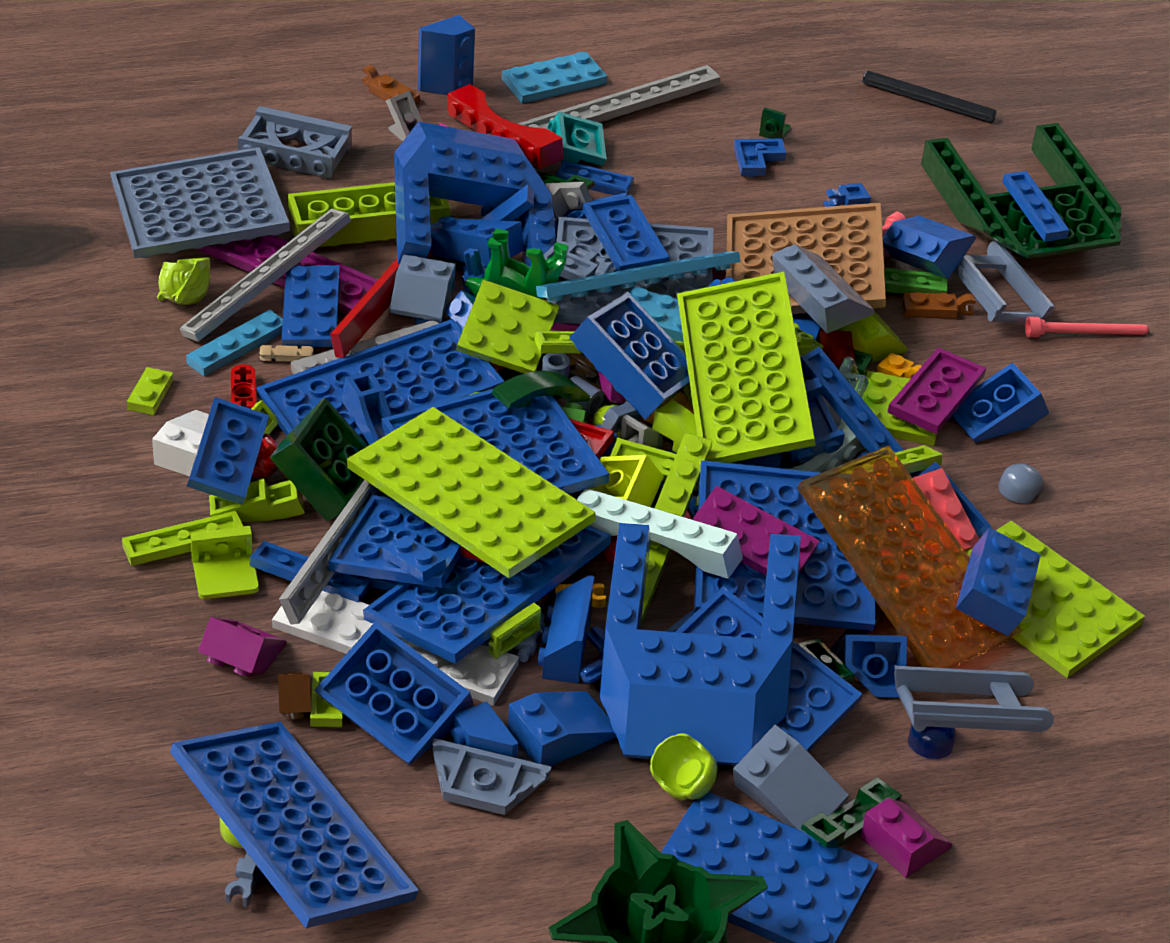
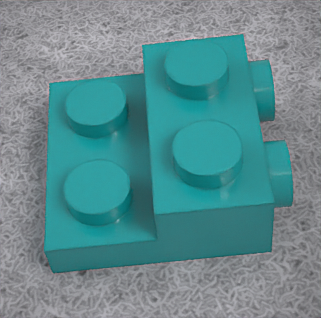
M558 112L555 118L549 121L547 129L563 138V160L560 162L568 161L578 164L580 160L602 166L607 160L601 123L563 112Z

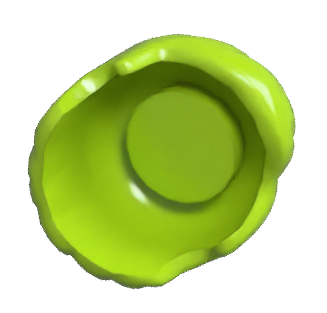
M685 733L666 738L655 748L654 754L651 757L650 771L658 784L674 799L682 801L687 799L695 800L704 797L714 785L717 775V763L714 756L700 742Z

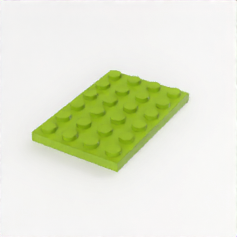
M1009 521L996 530L1041 555L1026 616L1009 636L1066 678L1073 675L1143 624L1145 615L1013 521ZM972 548L962 552L935 570L933 579L958 598Z

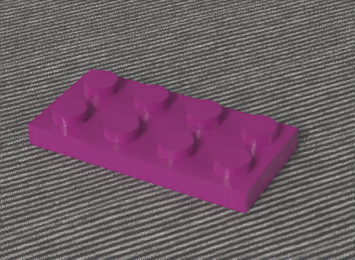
M937 348L890 402L887 413L937 434L983 379L986 368L941 348Z
M718 486L714 488L692 519L737 533L743 556L741 562L766 576L770 534L801 536L799 574L819 545V540Z

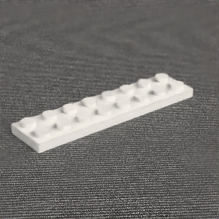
M322 591L300 624L290 625L281 606L272 619V628L347 654L371 627L372 623L364 620L363 609L368 607L369 604L360 601L355 602L338 594ZM397 636L470 691L473 699L481 702L487 701L488 704L493 706L519 664V657L507 652L495 659L488 653L491 647L480 645L455 664Z

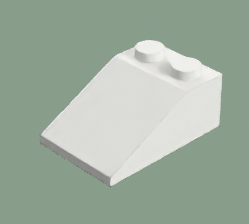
M194 410L166 422L152 439L154 464L190 476L209 414Z

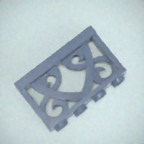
M259 106L255 117L243 135L238 138V150L260 147L266 165L331 179L346 151L349 152L352 147V126ZM280 140H298L305 142L308 146L295 148L283 145Z

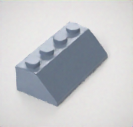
M796 244L772 254L774 273L785 272L788 293L827 334L874 314V309L820 255Z

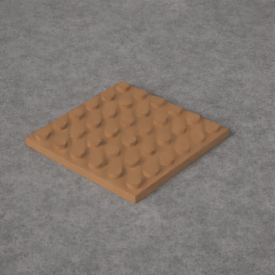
M881 203L727 214V251L739 252L741 262L731 264V269L726 270V278L731 277L735 281L774 274L772 254L796 244L820 255L873 309L886 307ZM789 294L792 315L807 313Z

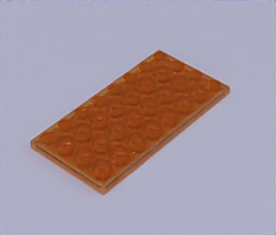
M890 446L803 480L798 485L797 489L899 635L907 636V646L922 667L951 669L1016 638L1022 632L1019 625H1017L1006 636L956 609L970 557Z

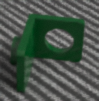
M765 107L762 110L759 136L783 140L791 127L789 124H785L786 114Z

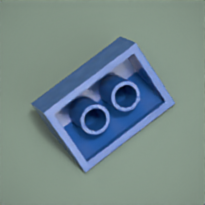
M460 15L419 28V91L448 95L447 93L469 84L473 85L475 28Z
M915 216L893 221L883 236V247L895 260L948 279L972 246L976 237L922 216Z
M587 576L559 591L556 594L555 604H549L546 622L550 623V626H544L542 644H546V648L540 647L538 666H543L542 679L579 684L580 670L591 618L593 576Z

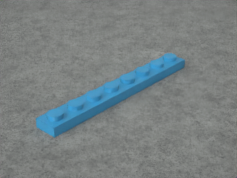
M726 251L536 286L537 297L547 298L548 302L563 300V295L571 293L572 297H581L588 295V290L596 289L597 293L612 291V286L620 285L621 288L637 286L636 281L644 280L645 284L661 282L660 277L668 276L669 279H679L684 277L685 272L692 271V275L708 273V268L716 267V271L731 269V264L741 262L740 253Z

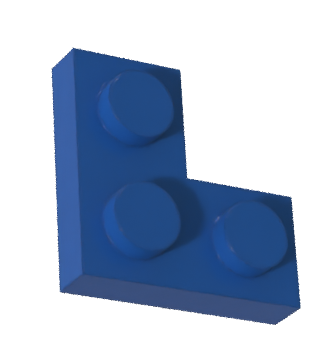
M734 139V151L741 176H765V161H785L786 150L782 139Z

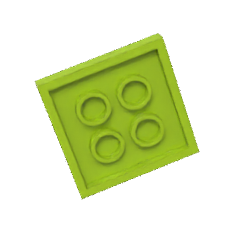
M483 280L458 341L456 351L524 374L535 372L543 354L539 352L534 341L535 332L552 330L560 305Z
M867 371L861 398L890 434L896 439L934 446L937 434L887 413L890 402L910 379L887 375L881 372Z

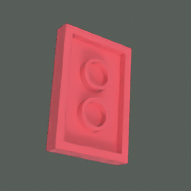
M943 468L899 482L893 487L925 552H929L931 555V564L960 554L972 548L978 542L979 538Z

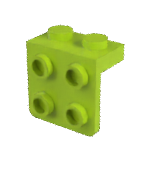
M250 526L190 533L192 563L199 598L212 599L258 592L259 585L256 570L250 566V556L252 555V533Z

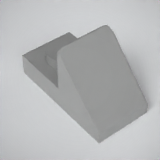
M410 91L386 100L395 122L388 129L402 141L405 140L418 122H423Z
M585 182L546 183L547 188L552 194L553 211L557 220L569 209H583V203L593 202Z

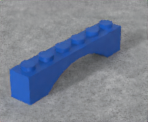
M371 370L346 377L341 400L369 445L386 436L382 428V418L391 416L384 390Z

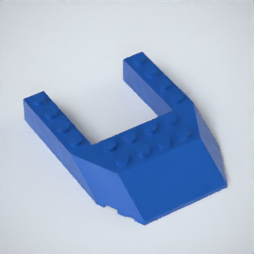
M418 122L395 151L394 170L398 264H400L403 255L426 259L431 249L429 196L496 208L528 184L534 190V206L519 216L524 251H522L523 263L531 267V260L526 256L527 249H542L544 255L556 243L552 194L515 139Z
M619 523L605 628L600 700L608 714L624 757L651 759L655 748L666 738L685 733L700 742L714 756L717 765L736 766L774 725L777 726L779 722L783 721L787 715L801 536L770 534L761 639L640 630L650 552L649 525Z

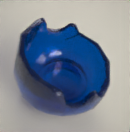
M911 724L908 745L915 753L925 758L940 759L951 754L956 740V729L926 727L923 731L918 732Z

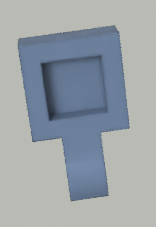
M626 401L625 404L612 406L607 410L601 427L617 433L621 431L622 417L627 414L637 420H640L642 416Z
M246 853L245 858H239L235 876L239 879L229 883L225 889L226 903H230L232 897L236 894L243 895V906L247 907L251 902V894L253 895L262 871L248 853Z

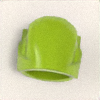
M210 258L178 260L177 263L164 262L159 275L160 292L157 299L163 301L166 298L180 305H191L200 302L207 294L210 285Z

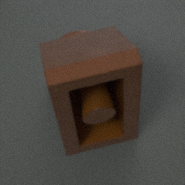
M309 672L278 673L279 713H286V719L305 718V712H311Z

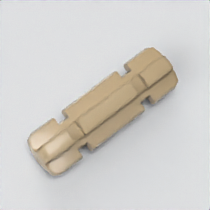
M262 345L260 347L261 361L271 362L272 359H275L276 362H292L313 356V347L302 346V349H298V346L276 345V348H272V345Z

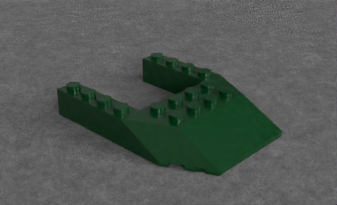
M1059 123L1036 126L1031 148L1057 184L1039 187V189L1069 229L1068 238L1054 241H1043L1010 192L987 195L948 138L925 141L921 166L957 220L987 240L995 241L1004 246L1007 251L1030 259L1120 245V217L1122 208Z

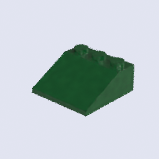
M325 397L282 440L270 458L295 485L296 489L313 505L314 509L326 521H329L343 511L365 480L348 468L347 459L368 445Z

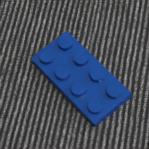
M632 195L583 203V213L617 271L669 262V255Z
M339 265L294 266L286 272L282 346L333 347L330 334L338 326Z
M214 397L187 487L243 505L269 415Z

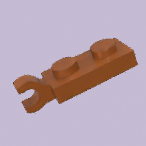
M372 65L362 69L368 75L362 79V82L369 86L371 93L384 101L410 91L415 105L420 103L419 93L387 74L379 76L377 70Z
M914 292L903 294L905 317L957 318V313L964 315L974 314L973 305H967L976 304L975 296L970 293L964 294L956 299L955 294Z

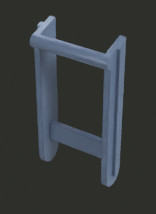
M992 241L988 246V256L965 254L954 270L988 312L987 317L989 321L1026 322L1028 316L1040 317V319L1045 320L1048 315L1052 314V309L1055 307L1006 248L995 241ZM977 268L998 269L1033 312L1003 311L1007 304Z
M894 666L896 691L914 729L918 732L923 731L926 727L1043 732L1053 725L1054 717L1049 709L1045 707L1021 706L1016 697L1025 696L1033 690L1034 681L1028 673ZM910 691L994 695L999 705L915 701Z

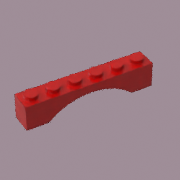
M469 84L447 93V109L450 116L479 133L515 139L532 165L541 170L563 160L562 137L546 128L523 126L498 116L487 105L485 92Z

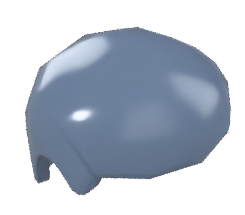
M1024 463L1013 464L1007 467L998 484L999 491L1005 498L1022 504H1030L1036 495L1040 496L1044 486L1043 476L1038 470Z

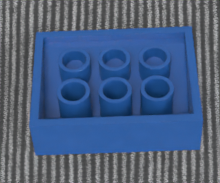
M629 292L588 316L569 337L577 349L584 353L594 364L597 371L610 381L615 390L622 394L636 409L635 411L645 420L653 415L656 409L667 404L690 384L686 353Z
M377 621L371 625L314 690L315 693L408 765L412 764L432 747L434 738L441 740L451 732L454 714L474 706L470 691Z

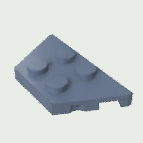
M435 738L432 741V752L443 800L505 815L550 779L551 766Z

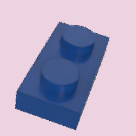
M406 535L383 548L386 560L422 582L446 569L445 558Z

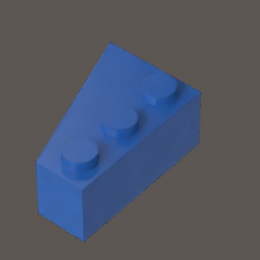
M442 217L438 220L439 222L430 225L432 256L465 262L464 252L469 248L478 249L482 266L487 267L492 255L491 249L488 247V241L491 237L493 238V233L497 228L508 231L510 257L524 251L521 221Z

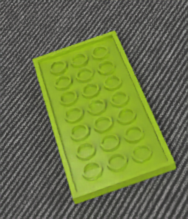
M785 272L677 293L697 436L712 440V449L707 461L731 463L816 446Z
M434 407L347 459V466L351 471L507 578H511L596 521L595 511Z

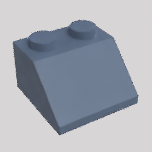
M403 255L396 272L390 313L442 322L445 310L455 289V264Z

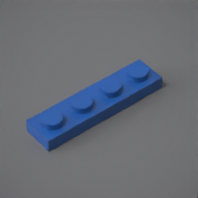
M1021 171L1004 174L1003 184L1043 241L1068 238V227L1029 173Z
M263 541L250 556V566L292 582L309 557ZM335 572L323 591L330 594H338L355 602H361L370 590L371 579Z

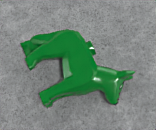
M497 228L493 233V238L491 237L488 241V247L491 249L492 255L485 270V277H468L464 284L475 297L478 294L482 281L486 280L546 300L547 298L537 297L536 286L559 281L560 274L565 268L569 246L558 242L555 243L554 256L546 260L542 249H527L526 256L531 260V267L510 257L508 231Z

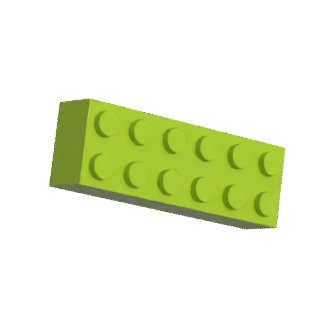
M395 182L288 194V217L294 238L330 209L348 213L351 221L319 247L397 238ZM429 196L430 225L439 222L438 220L442 217H450L448 200Z

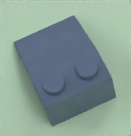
M776 725L733 768L734 785L782 823L800 831H803L801 826L804 822L821 812L827 816L838 810L849 798V794L809 752Z

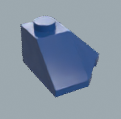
M846 635L845 666L874 697H899L896 691L894 666H906L907 636Z

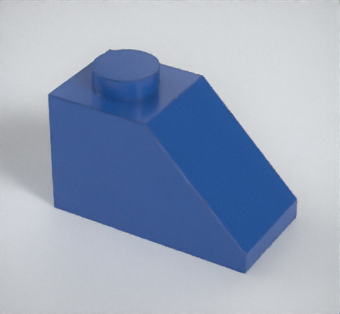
M487 701L454 714L453 729H451L454 743L517 758L518 742Z

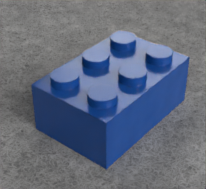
M989 527L972 548L956 609L1008 636L1026 616L1041 555Z

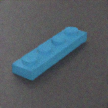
M268 310L187 354L186 362L202 376H206L281 335L283 319L273 311Z

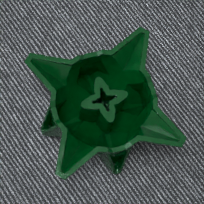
M628 820L614 823V864L605 871L596 885L590 902L548 927L549 934L552 940L577 943H728V916L768 889V886L763 876L712 874L701 866L695 867L680 861L672 854L661 853Z

